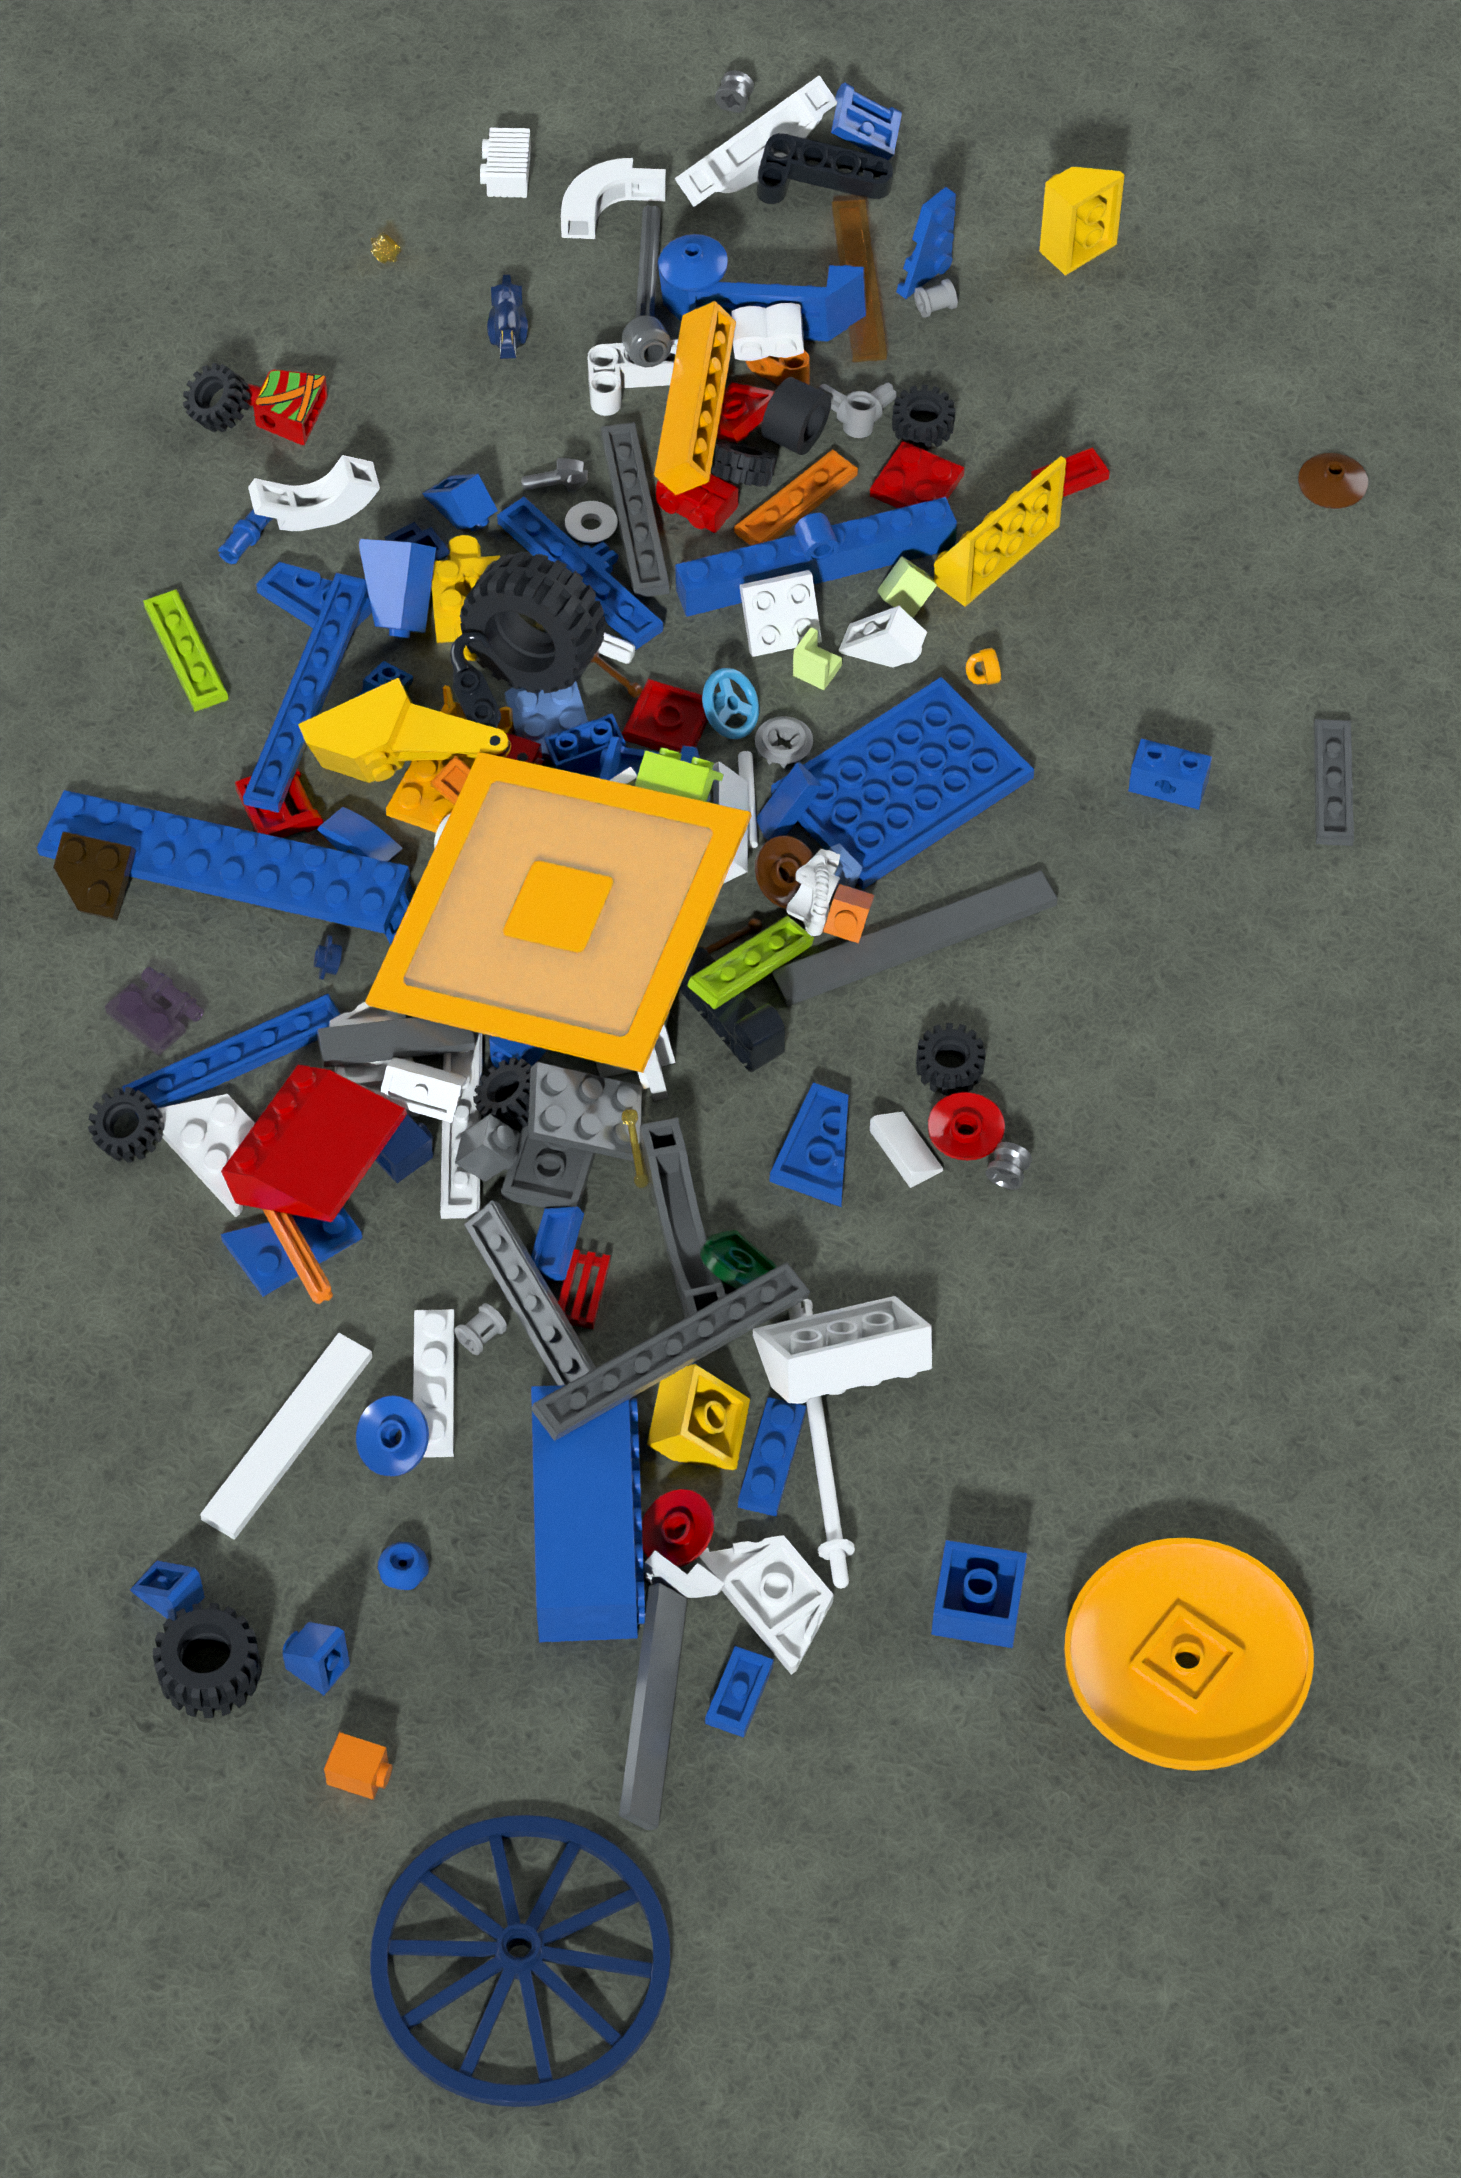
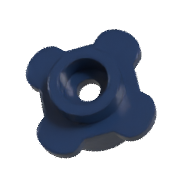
M329 935L324 946H317L314 956V967L320 968L319 979L321 980L324 979L325 973L336 975L341 961L342 946L332 944V936Z

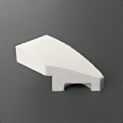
M654 1551L645 1562V1580L653 1585L661 1583L685 1598L717 1595L725 1586L724 1582L698 1563L686 1574L657 1551Z

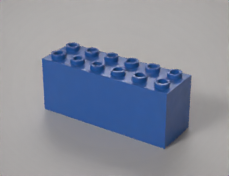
M565 1385L531 1386L532 1406L536 1401ZM637 1398L626 1400L556 1441L552 1439L532 1412L536 1610L539 1642L638 1638L637 1624L645 1623Z

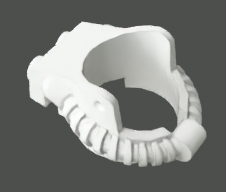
M820 849L806 865L797 870L795 875L796 881L801 883V886L786 908L788 914L804 922L805 929L811 936L822 934L831 907L829 902L840 880V877L835 876L840 854Z

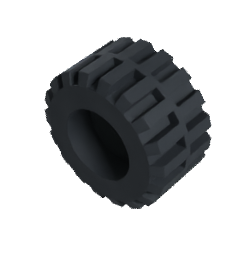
M201 1603L193 1604V1611L186 1613L184 1608L177 1611V1619L175 1621L168 1618L163 1624L165 1633L158 1632L156 1635V1648H153V1659L159 1685H161L165 1698H171L172 1706L179 1711L185 1706L186 1713L189 1716L196 1717L198 1711H203L204 1718H213V1711L221 1710L222 1716L231 1713L230 1705L235 1703L238 1708L246 1703L244 1694L252 1696L256 1690L255 1681H260L261 1660L253 1628H249L246 1618L243 1615L237 1618L234 1609L227 1606L224 1611H221L218 1603H210L209 1608L202 1609ZM205 1647H218L230 1654L227 1662L221 1668L210 1673H196L184 1666L187 1659L194 1652Z

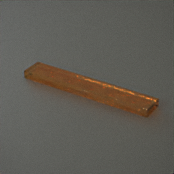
M865 199L832 202L831 210L839 266L864 267L867 311L865 317L848 328L852 362L887 360Z

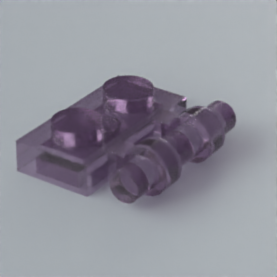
M148 967L142 972L141 979L149 986L142 991L135 984L131 983L105 1005V1010L110 1017L159 1056L186 1033L185 1025L180 1020L186 1015L192 1021L197 1022L202 1018L204 1010L196 1004V999L191 994L181 992L172 985L173 980L163 972L158 973L152 967ZM163 996L172 1003V1006L165 1010L156 1001Z

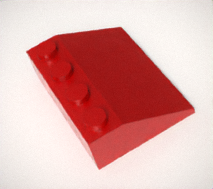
M298 1064L222 1168L221 1172L235 1204L332 1222L404 1120L407 1112L405 1108L331 1070Z

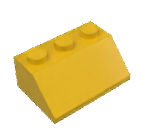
M1070 167L1060 174L1053 175L1045 183L1039 252L1065 276L1117 245L1125 176L1121 171Z

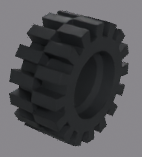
M212 363V368L208 365L202 367V374L198 371L193 374L196 378L194 382L188 381L186 385L191 389L183 393V397L187 399V401L183 402V406L187 409V415L212 432H217V429L220 432L226 431V425L230 428L236 426L235 418L241 421L244 417L240 412L242 409L248 410L249 404L245 400L251 399V394L246 391L250 388L241 376L227 366ZM224 388L221 399L213 407H210L215 393Z
M922 385V390L919 391L916 386L910 387V394L903 390L900 393V397H896L893 405L892 429L895 431L896 438L899 440L903 437L904 442L909 444L913 442V446L918 448L920 444H925V450L931 449V443L939 447L942 445V439L947 442L950 439V433L953 434L955 421L954 402L952 399L948 400L949 394L944 391L939 395L940 388L935 386L932 391H928V385ZM925 412L934 415L936 419L930 422H919L912 419L911 416L916 413Z
M716 442L710 473L717 477H722L724 480H733L734 483L740 482L749 486L753 484L757 487H766L771 485L777 456L765 449H758L759 447L755 446L750 447L743 443Z
M946 1023V1030H942L939 1024L933 1027V1034L929 1030L924 1033L923 1040L920 1039L918 1042L916 1054V1072L918 1076L921 1075V1082L924 1086L930 1082L929 1090L936 1092L938 1087L942 1088V1095L948 1096L949 1089H954V1093H961L962 1087H964L969 1092L973 1089V1083L978 1085L981 1081V1074L984 1073L986 1053L985 1048H983L982 1039H976L977 1033L971 1029L966 1034L965 1025L959 1024L958 1030L953 1029V1023ZM943 1051H955L963 1055L965 1063L956 1068H948L937 1063L936 1057Z
M510 1058L509 1064L503 1060L499 1062L500 1068L496 1069L492 1066L488 1069L491 1074L488 1077L483 1075L480 1078L483 1085L476 1086L474 1091L477 1095L473 1097V1101L476 1104V1109L484 1118L490 1114L517 1131L518 1124L522 1128L528 1126L530 1073L532 1066L523 1059L518 1061L517 1058ZM515 1091V1093L507 1099V1097Z
M125 1087V1092H123L120 1088L113 1089V1097L106 1092L101 1096L105 1103L101 1105L96 1101L93 1105V1108L98 1111L97 1115L89 1114L88 1120L94 1124L88 1126L89 1133L94 1136L92 1140L108 1156L110 1155L115 1160L121 1161L123 1158L128 1163L134 1162L133 1156H136L139 1160L146 1158L143 1151L147 1149L152 1153L156 1149L151 1144L153 1140L161 1142L163 1137L158 1133V1130H164V1123L160 1120V1118H163L161 1111L139 1090L136 1092L133 1088ZM127 1112L136 1113L139 1117V1124L136 1130L125 1138L117 1137L114 1133V1125L118 1118Z

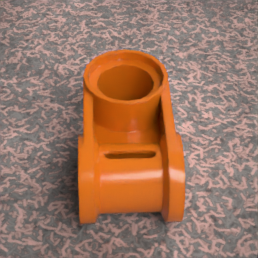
M805 350L802 354L788 358L769 355L763 359L746 361L747 366L752 372L778 386L788 377L795 378L808 385L810 384V359Z

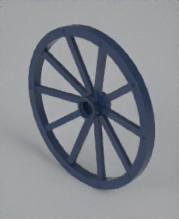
M530 1815L504 1816L468 1825L448 1834L423 1851L403 1871L385 1898L375 1924L370 1951V1974L378 2012L389 2036L405 2058L424 2076L456 2095L476 2102L508 2107L538 2106L574 2097L595 2087L623 2067L647 2039L659 2017L667 1993L671 1965L670 1939L661 1904L651 1884L636 1864L617 1846L582 1826L564 1820ZM539 1837L566 1843L567 1846L525 1924L520 1923L502 1838ZM489 1841L508 1927L504 1929L431 1872L459 1852ZM581 1849L604 1862L630 1888V1890L537 1933ZM421 1883L497 1942L391 1939L404 1905ZM639 1902L651 1934L653 1963L548 1947L546 1945ZM519 1945L526 1946L531 1950L528 1955L521 1958L513 1957L509 1954V1951ZM389 1955L494 1957L404 2016H400L390 1989L388 1976ZM544 1962L651 1978L642 2008L625 2035L622 2037ZM503 1970L459 2072L432 2056L410 2033L409 2030ZM534 1974L612 2047L607 2053L587 2067L556 2080L552 2078L532 1980ZM518 1979L540 2083L506 2085L472 2078L514 1980Z

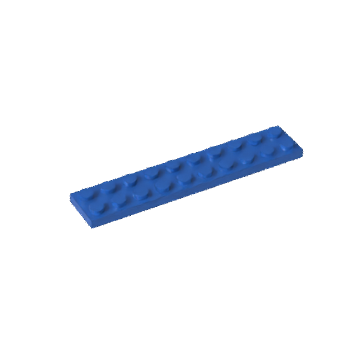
M66 790L63 791L37 846L40 856L55 859L62 832L132 846L136 849L129 877L386 934L410 876L409 866Z

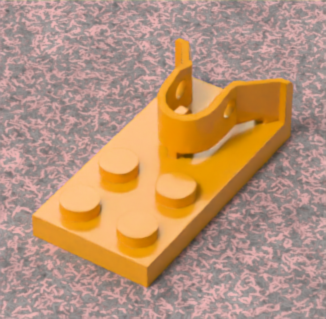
M444 685V706L440 712L467 720L460 703L454 702L451 687ZM505 706L499 708L501 720L497 728L511 734L514 730L512 708ZM460 759L470 769L475 759ZM451 760L412 761L386 807V816L436 833L442 820L452 812L454 805L431 786V781Z

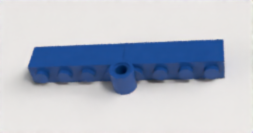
M946 497L835 525L830 524L825 514L812 513L804 516L796 523L794 529L796 535L676 564V592L685 615L688 617L742 603L740 584L807 570L812 573L813 584H818L896 564L901 556L907 560H913L949 551L956 545L957 522Z

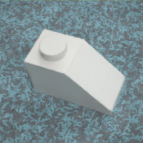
M900 606L850 623L839 652L894 668L905 663H911L919 657L927 631Z

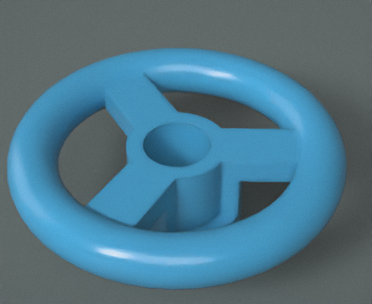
M721 668L713 672L706 680L702 693V703L706 718L720 735L729 739L744 738L753 731L758 721L759 701L756 691L749 679L735 669ZM730 679L739 684L743 689L748 704L740 701L739 697L733 692ZM717 683H719L721 692L714 693V689ZM739 713L747 717L746 722L740 728L734 729L725 725V722L732 715Z

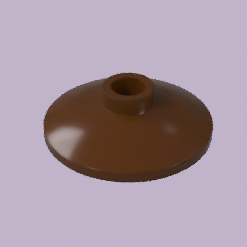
M1324 453L1310 458L1303 464L1299 472L1298 483L1302 493L1311 502L1325 508L1340 509L1352 506L1364 497L1368 488V476L1364 468L1356 460L1338 453Z
M778 836L765 842L757 853L755 860L757 883L763 894L779 907L787 908L788 903L793 899L801 886V883L796 881L795 875L797 870L814 857L813 853L804 843L790 836Z

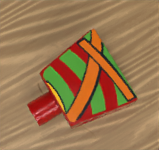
M274 369L269 371L262 387L248 384L250 389L246 391L251 394V399L245 400V402L253 406L256 426L305 446L328 398L326 377L319 374Z

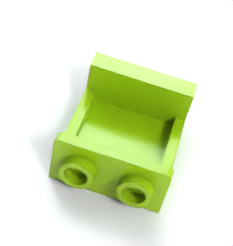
M660 748L659 754L645 750L635 786L707 802L713 780L722 781L724 774L712 770L714 763L693 757L691 763L680 760L681 753L669 749Z

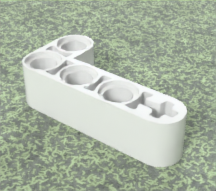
M678 339L671 340V351L661 364L648 368L636 365L630 359L623 343L600 344L591 348L588 352V380L592 410L604 416L613 415L618 412L622 403L621 388L670 385Z

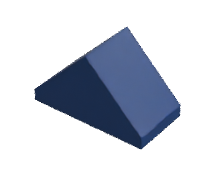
M158 1560L130 1589L133 1594L165 1618L173 1621L177 1619V1611L183 1608L186 1613L193 1611L192 1605L200 1603L205 1598L200 1574L194 1567Z

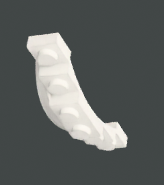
M818 76L677 176L675 180L693 206H696L714 192L732 193L742 190L757 182L758 169L765 145L772 135L784 133L806 139L820 122L823 114L834 107L837 101L822 78ZM781 152L774 154L777 157L786 156V154Z

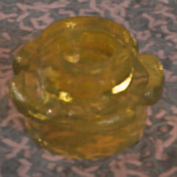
M381 232L377 238H371L373 247L370 251L380 262L386 264L387 261H397L396 256L401 252V248L390 236Z

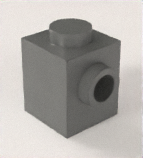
M489 1114L461 1134L455 1164L486 1182L502 1170H508L515 1163L518 1157L516 1149L520 1133Z

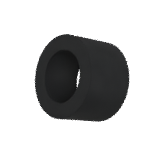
M786 378L778 386L768 403L762 421V436L799 455H805L819 439L826 425L831 408L830 395L795 378Z

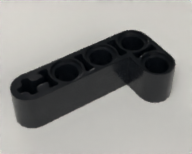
M778 133L772 135L766 142L758 169L757 196L758 199L766 204L779 203L784 200L787 194L790 180H795L852 195L881 199L889 195L891 191L893 167L887 159L879 156ZM781 152L786 154V156L777 157L774 154ZM810 160H815L819 162V164L810 165L806 162ZM847 168L851 170V172L842 173L839 171V169ZM773 181L778 183V185L768 186L765 183Z
M698 947L695 949L679 990L698 1012H703L700 1015L720 1038H725L722 1041L742 1064L747 1063L744 1067L749 1072H754L784 1053L785 1027L775 1008L770 1004H764L756 1009L743 992L716 1009H713L687 986L690 977L715 962L713 957L703 947Z

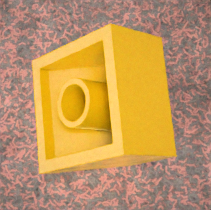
M698 1365L686 1366L660 1381L647 1445L673 1461L736 1470L750 1398Z

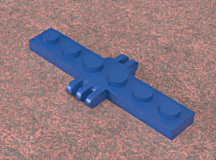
M522 497L497 514L498 524L530 552L531 555H546L548 560L553 562L559 560L566 564L565 568L572 573L574 571L579 573L583 577L582 582L586 586L590 585L595 591V600L600 601L602 605L603 617H605L606 623L623 639L634 644L636 650L663 631V622L610 575L613 569L612 565L617 562L619 555L613 550L609 551L607 544L601 542L593 548L589 545L580 548L525 497Z

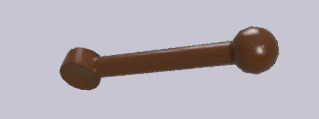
M597 651L591 663L595 662L627 688L629 695L633 698L638 697L642 692L641 686L637 682L631 683L601 659Z
M753 918L748 922L747 926L703 948L711 954L750 932H759L762 928V922L757 918Z

